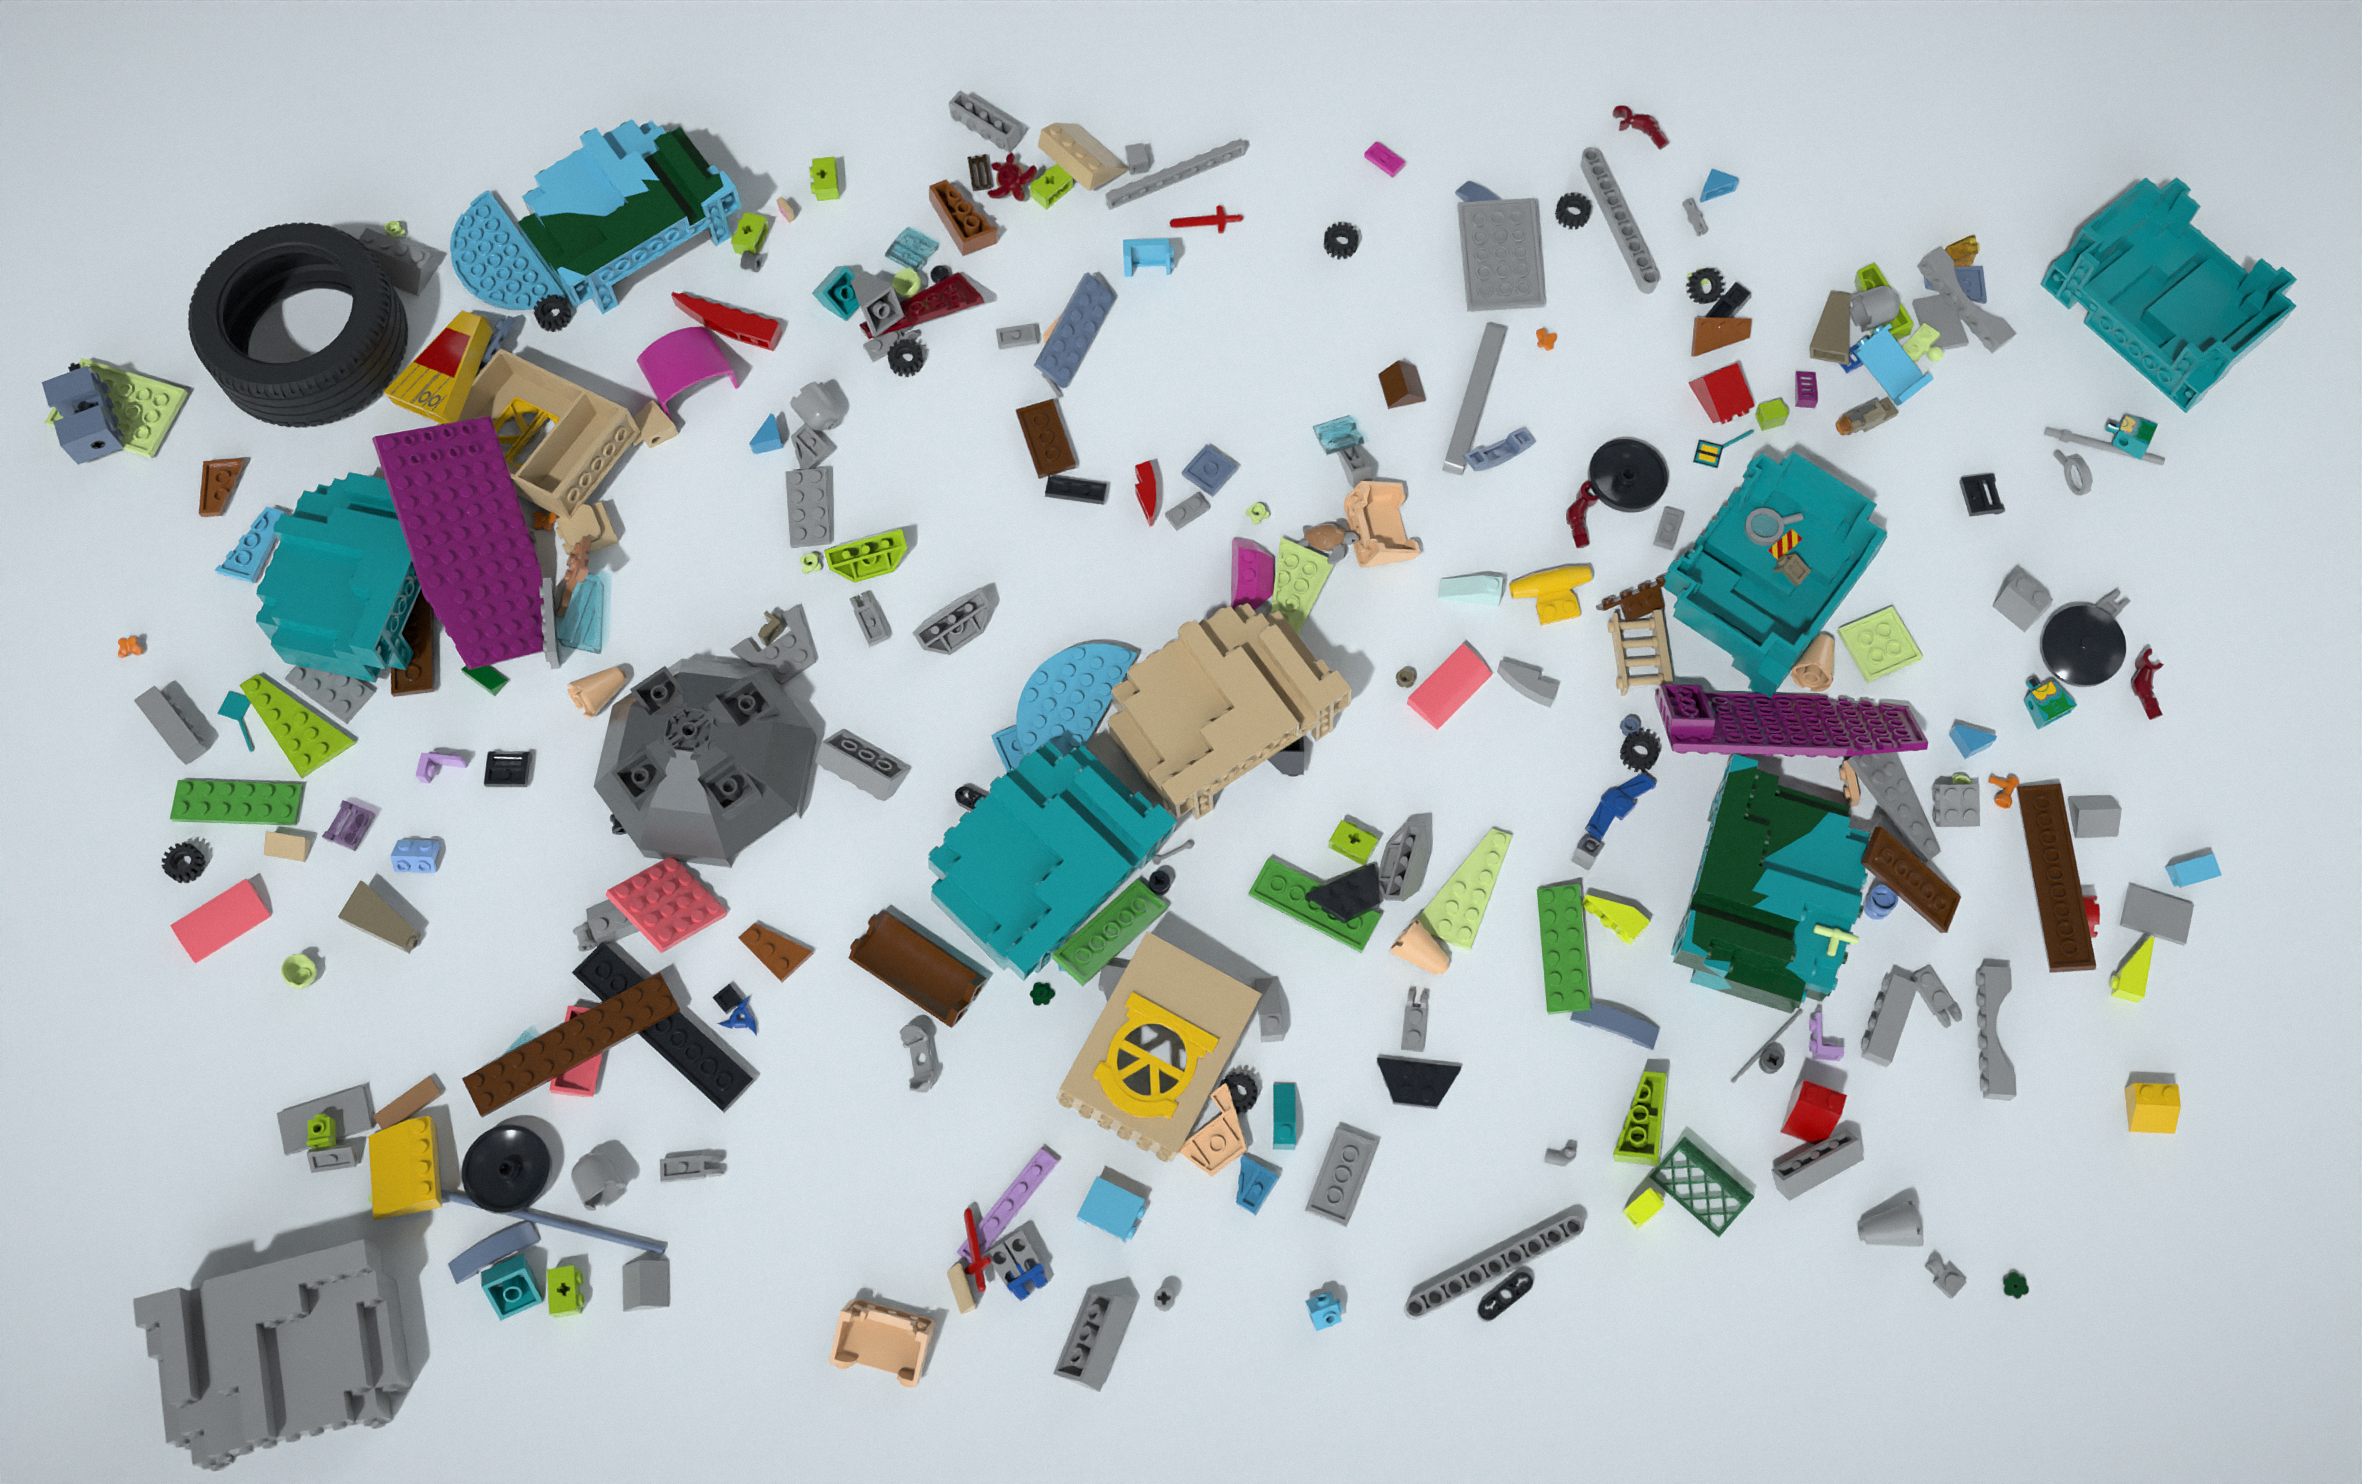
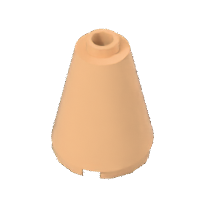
M1828 635L1816 636L1792 668L1791 677L1799 687L1804 689L1806 686L1811 688L1810 691L1814 692L1824 691L1830 687L1833 682L1835 647L1832 638Z
M611 667L567 684V687H570L567 691L578 709L583 708L586 711L583 715L590 719L625 685L627 676L621 668Z
M1417 918L1413 919L1408 924L1410 928L1401 932L1392 944L1389 952L1434 975L1439 973L1443 975L1450 966L1448 964V956Z

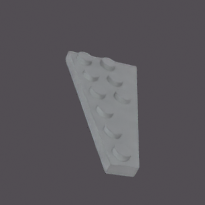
M1897 753L1856 755L1847 760L1921 861L1926 863L1941 852Z

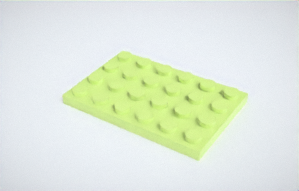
M81 358L79 362L81 368L88 365L93 372L96 371L101 382L105 381L110 392L107 394L114 404L112 411L119 420L117 427L124 436L122 440L124 448L122 449L153 458L188 395L187 391ZM53 407L45 423L49 427L55 428L53 422L62 419L63 416H60L59 411Z

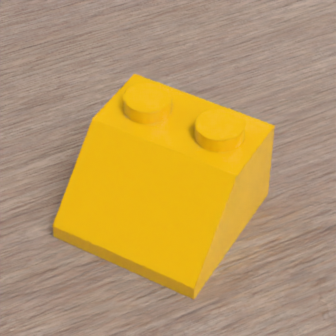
M2133 1083L2125 1088L2129 1132L2175 1133L2181 1109L2179 1084Z

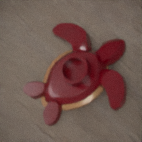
M1012 152L1006 156V162L1002 165L999 162L992 163V169L998 171L996 183L999 188L987 191L988 196L993 199H999L1007 194H1013L1017 201H1023L1025 199L1023 188L1036 175V166L1032 165L1025 172L1020 164L1014 162L1015 155Z

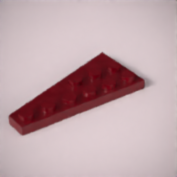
M957 272L899 303L904 317L878 336L985 302L982 295ZM867 321L859 324L861 331L868 339L875 338L872 336Z

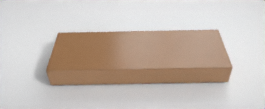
M428 1076L374 1114L373 1117L381 1129L384 1130L406 1121L440 1097L442 1093L432 1078Z

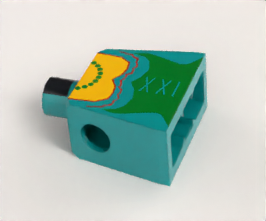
M2126 415L2121 424L2110 419L2105 431L2115 434L2112 442L2113 446L2141 460L2149 447L2158 424Z
M2035 677L2026 683L2031 693L2024 699V703L2038 730L2071 713L2077 706L2076 702L2054 681L2043 686L2038 678Z

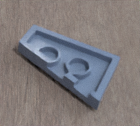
M1983 266L1954 267L1957 281L1966 296L1971 301L1985 304L1987 302ZM1924 276L1925 289L1937 291Z
M507 316L505 319L500 318L495 325L497 330L490 337L479 369L488 364L494 353L501 346L499 341L506 337L515 322V319L511 316Z

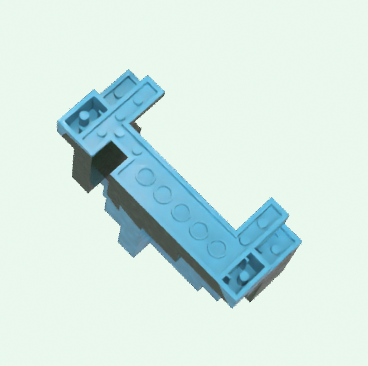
M631 119L628 122L622 123L616 129L605 133L603 136L596 127L586 131L579 137L583 148L574 151L568 157L557 161L551 167L535 175L534 178L538 187L529 190L522 196L530 215L523 217L517 222L525 241L572 306L575 308L591 298L603 315L619 305L611 287L613 284L707 228L711 241L715 246L731 238L726 217L742 208L737 188L724 170L719 172L715 165L710 166L681 127L666 133L661 125L657 127L652 120L638 127L634 120Z

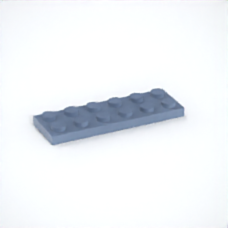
M1085 273L1033 366L1062 389L1066 388L1116 295L1090 273Z

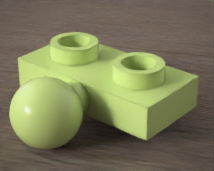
M1926 323L1902 347L1914 364L1925 353H1927L1928 359L1932 362L1940 361L1944 354L1940 347H1931L1940 337V333Z

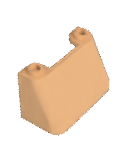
M1361 481L1346 496L1344 510L1350 532H1354L1359 538V541L1353 544L1360 567H1375L1412 560L1420 554L1417 541L1406 539L1398 509L1406 499L1402 483Z
M851 1299L840 1311L829 1363L835 1364L840 1369H848L849 1366L859 1363L898 1374L897 1380L900 1381L901 1385L916 1387L920 1381L936 1322L924 1316L873 1302Z

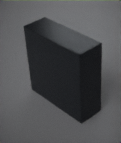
M730 984L712 997L726 1015L743 1001Z

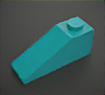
M1273 1084V1150H1295V1084Z

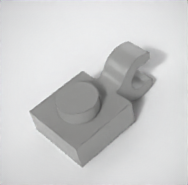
M1935 1258L1924 1266L1936 1277L1933 1284L1949 1299H1952L1967 1283L1951 1266H1947L1944 1269L1942 1264Z

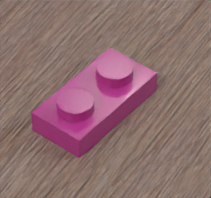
M1377 141L1364 153V158L1392 178L1405 166L1404 160Z

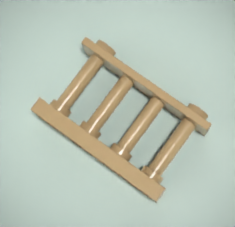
M1653 610L1651 618H1648V620L1618 622L1617 613H1613L1611 620L1608 621V632L1612 633L1618 672L1616 687L1620 689L1621 696L1626 695L1628 686L1673 684L1662 610ZM1644 628L1652 630L1653 636L1651 639L1621 641L1620 630ZM1652 647V649H1655L1656 655L1654 657L1624 659L1623 649ZM1653 665L1658 667L1659 674L1657 676L1627 678L1625 667Z

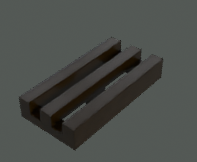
M982 154V157L975 155V158L968 156L973 191L991 189L986 154ZM980 162L984 164L987 185H983ZM973 163H976L979 186L975 184Z

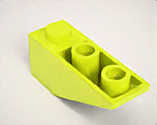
M1586 895L1582 901L1587 912L1595 914L1603 926L1608 929L1611 928L1617 933L1616 936L1624 943L1627 942L1629 945L1645 931L1650 923L1637 909L1628 905L1591 895Z

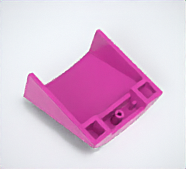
M688 327L666 334L650 344L636 360L663 412L670 420L672 418L666 402L682 390L699 381L727 373L735 389L739 388L731 366L706 327Z

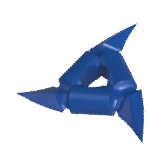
M750 995L737 1005V1008H735L729 1018L730 1020L717 1024L731 1029L733 1027H749L757 1036L755 1019L753 1020L751 1013L746 1008ZM741 1014L745 1016L743 1021L737 1020Z

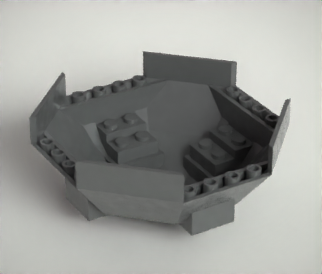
M681 659L669 668L664 666L630 689V694L612 706L593 787L644 857L663 860L670 857L679 862L731 868L727 859L794 812L801 819L817 737L811 725L768 669ZM688 731L694 732L692 735L687 734Z

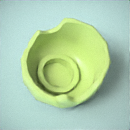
M905 268L894 276L891 285L900 297L908 299L919 292L921 278L913 269Z
M293 954L286 958L281 965L283 979L293 988H305L312 984L317 976L314 962L304 954Z

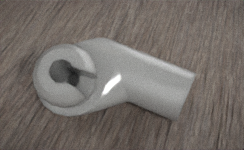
M1566 1145L1565 1149L1558 1154L1546 1152L1544 1163L1566 1166L1575 1159L1576 1148L1573 1145Z

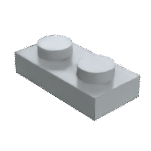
M1034 323L996 329L999 349L1037 344Z
M1196 493L1167 511L1165 517L1174 529L1178 531L1209 511V506Z
M1664 507L1653 545L1673 550L1684 513Z
M353 1143L309 1149L307 1152L311 1173L356 1167L358 1163Z

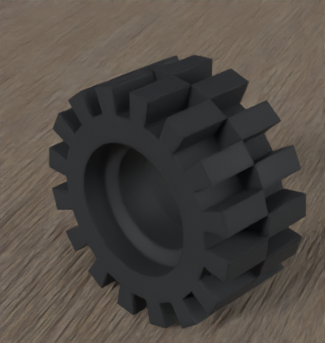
M1571 192L1570 196L1566 193L1564 197L1561 196L1560 200H1558L1555 218L1559 224L1563 223L1564 228L1569 226V229L1572 230V227L1575 226L1576 230L1579 229V225L1582 228L1588 222L1591 205H1589V199L1586 200V196L1580 197L1581 193H1577V196L1574 195V192ZM1569 207L1577 208L1580 211V213L1573 215L1568 213L1566 209Z
M1338 222V226L1333 223L1332 228L1329 226L1324 235V249L1328 255L1331 253L1332 258L1336 255L1337 259H1340L1341 256H1343V259H1347V255L1349 257L1353 256L1358 247L1357 230L1352 225L1348 227L1346 222L1344 225H1342V222ZM1344 237L1348 240V243L1340 245L1335 243L1334 239Z
M1713 268L1696 270L1688 278L1690 283H1686V287H1689V290L1686 291L1691 293L1689 298H1694L1693 302H1699V304L1717 301V298L1722 296L1720 293L1724 292V289L1721 288L1725 286V282L1721 283V280L1724 279L1723 276H1718L1720 272L1715 271ZM1702 279H1708L1711 283V290L1707 294L1700 290Z
M553 294V298H551L550 295H547V299L542 297V302H536L537 306H534L535 311H533L534 316L540 327L545 329V331L549 332L550 329L551 332H555V329L561 331L560 327L566 328V323H570L569 318H572L571 311L566 300H563L561 296L557 297V295ZM550 310H559L556 316L546 317L547 312Z
M903 339L899 340L900 344L894 342V347L890 346V351L887 352L890 369L895 374L898 372L900 377L903 374L905 377H908L909 373L914 376V371L918 373L924 363L919 344L916 345V342L913 340L910 343L909 339H906V342H903ZM903 354H911L913 356V359L909 362L903 363L898 360Z
M1638 732L1637 735L1632 733L1630 737H1626L1620 749V759L1624 760V766L1629 765L1627 769L1635 768L1634 772L1639 770L1645 772L1646 769L1650 770L1655 765L1659 757L1660 748H1657L1659 744L1657 741L1654 742L1655 738L1653 736L1649 738L1648 733L1642 735V732ZM1635 746L1644 747L1648 753L1647 757L1643 759L1636 758L1632 753V748Z
M182 842V846L176 843V848L170 846L168 848L170 852L165 851L163 855L166 858H162L161 861L164 863L162 868L169 877L178 883H182V881L189 883V879L192 881L196 880L195 875L198 877L202 875L199 871H204L205 867L202 864H206V861L203 859L205 856L200 850L186 842ZM184 856H189L191 858L190 864L185 869H177L178 861Z
M1232 1072V1075L1229 1076L1228 1074L1224 1080H1221L1219 1087L1225 1083L1229 1086V1089L1240 1085L1247 1092L1243 1100H1233L1237 1114H1240V1112L1246 1113L1248 1109L1251 1110L1258 1096V1089L1254 1079H1251L1248 1074L1243 1075V1072H1240V1074Z

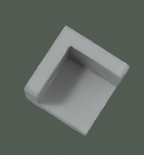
M1144 143L1125 146L1130 175L1148 172V159Z

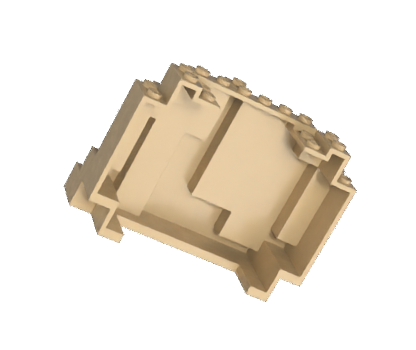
M1246 603L1234 609L1231 606L1221 608L1213 617L1204 619L1199 624L1195 619L1191 622H1185L1178 630L1179 638L1174 642L1169 641L1157 653L1152 652L1140 664H1133L1129 671H1127L1128 680L1117 683L1113 690H1111L1113 705L1118 712L1111 715L1107 723L1110 736L1158 803L1166 811L1171 809L1177 818L1190 811L1195 819L1198 820L1214 809L1212 795L1308 732L1311 731V736L1315 741H1318L1333 731L1334 715L1351 705L1352 689L1337 670L1332 672L1323 659L1316 660L1279 610L1274 614L1269 613L1264 617L1262 613L1257 615L1251 606Z

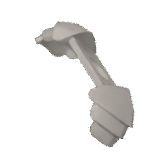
M906 1025L900 1030V1038L903 1041V1047L910 1048L914 1077L909 1079V1088L911 1091L928 1092L934 1080L929 1039L925 1030L920 1026ZM920 1053H924L926 1057L923 1065H919L917 1062Z

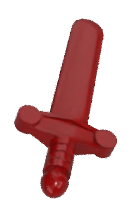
M1218 205L1216 207L1217 215L1174 218L1169 224L1172 228L1217 225L1218 233L1223 234L1226 223L1240 222L1243 220V216L1240 214L1225 215L1223 207Z
M966 1208L964 1211V1221L972 1264L965 1267L964 1273L968 1275L975 1274L977 1288L980 1292H984L986 1290V1282L983 1271L987 1265H990L991 1258L983 1257L981 1259L973 1214L970 1208Z

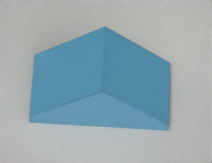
M1711 169L1702 190L1700 202L1702 203L1734 192L1739 179L1727 173Z
M772 413L749 443L754 454L783 448L778 425Z
M1955 724L1949 733V736L1965 759L1989 748L1997 738L1996 735Z

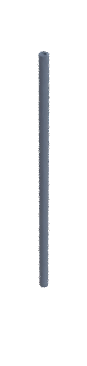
M441 1189V1196L444 1200L480 1208L468 1196ZM525 1210L507 1214V1216L662 1255L665 1251L664 1245Z

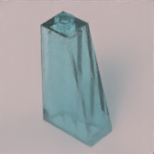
M588 573L583 583L577 582L557 639L564 647L600 654L602 649L604 585L599 576Z

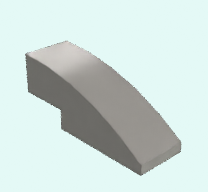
M1500 660L1497 673L1505 682L1530 700L1551 708L1557 685L1538 680L1540 672Z

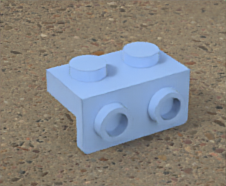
M397 840L390 856L394 871L435 873L437 870L435 859L441 848L440 842Z

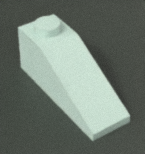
M1480 575L1440 579L1438 599L1499 606L1503 578Z

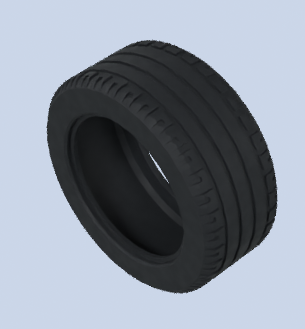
M304 222L284 223L274 227H267L264 230L260 229L258 232H253L249 236L236 241L235 244L222 251V254L218 255L215 261L210 263V267L206 268L205 273L201 275L200 281L197 282V287L193 291L194 295L191 297L192 302L189 304L190 310L188 311V329L192 345L204 367L229 399L242 411L258 420L289 428L292 426L295 428L316 427L317 425H325V423H333L334 420L339 421L341 418L348 417L349 414H354L357 410L363 409L364 405L370 404L372 399H376L377 395L381 394L383 389L388 387L389 382L394 379L393 376L397 374L398 368L401 366V361L404 359L408 344V321L404 305L375 255L362 242L342 230L310 222L307 224ZM310 289H332L353 297L351 313L343 330L328 346L309 357L286 363L263 362L249 357V341L254 327L263 314L281 299Z

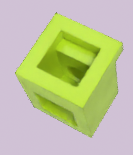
M327 1114L314 1115V1119L307 1120V1146L314 1149L336 1145V1121L328 1117Z

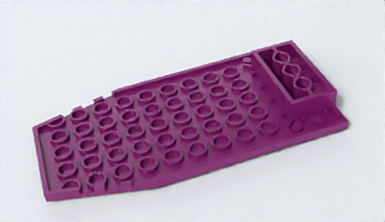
M491 416L374 436L372 440L423 595L435 610L433 612L437 619H440L446 628L445 632L448 637L452 638L456 645L455 648L467 668L472 670L544 652L543 617L541 615V604H544V600L540 598L539 586H542L541 568Z
M1660 684L1659 690H1655L1654 698L1672 751L1681 754L1687 752L1708 754L1712 752L1722 755L1740 753L1746 756L1752 754L1773 756L1774 754H1781L1788 757L1805 755L1807 757L1827 756L1837 758L1838 756L1927 750L1928 748L1926 736L1909 706L1880 702L1879 706H1875L1874 703L1866 700L1852 703L1847 701L1848 698L1839 697L1838 701L1828 700L1826 695L1774 693L1769 699L1767 695L1762 693L1706 692L1703 690L1702 685Z

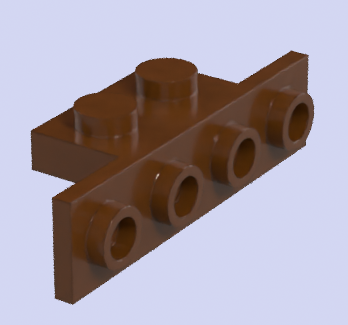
M1666 574L1656 577V581L1652 583L1644 582L1637 585L1638 588L1633 591L1631 589L1624 590L1616 598H1605L1601 600V604L1596 605V609L1605 611L1620 605L1626 622L1648 615L1653 610H1660L1665 606L1659 588L1665 585L1666 580L1664 577Z

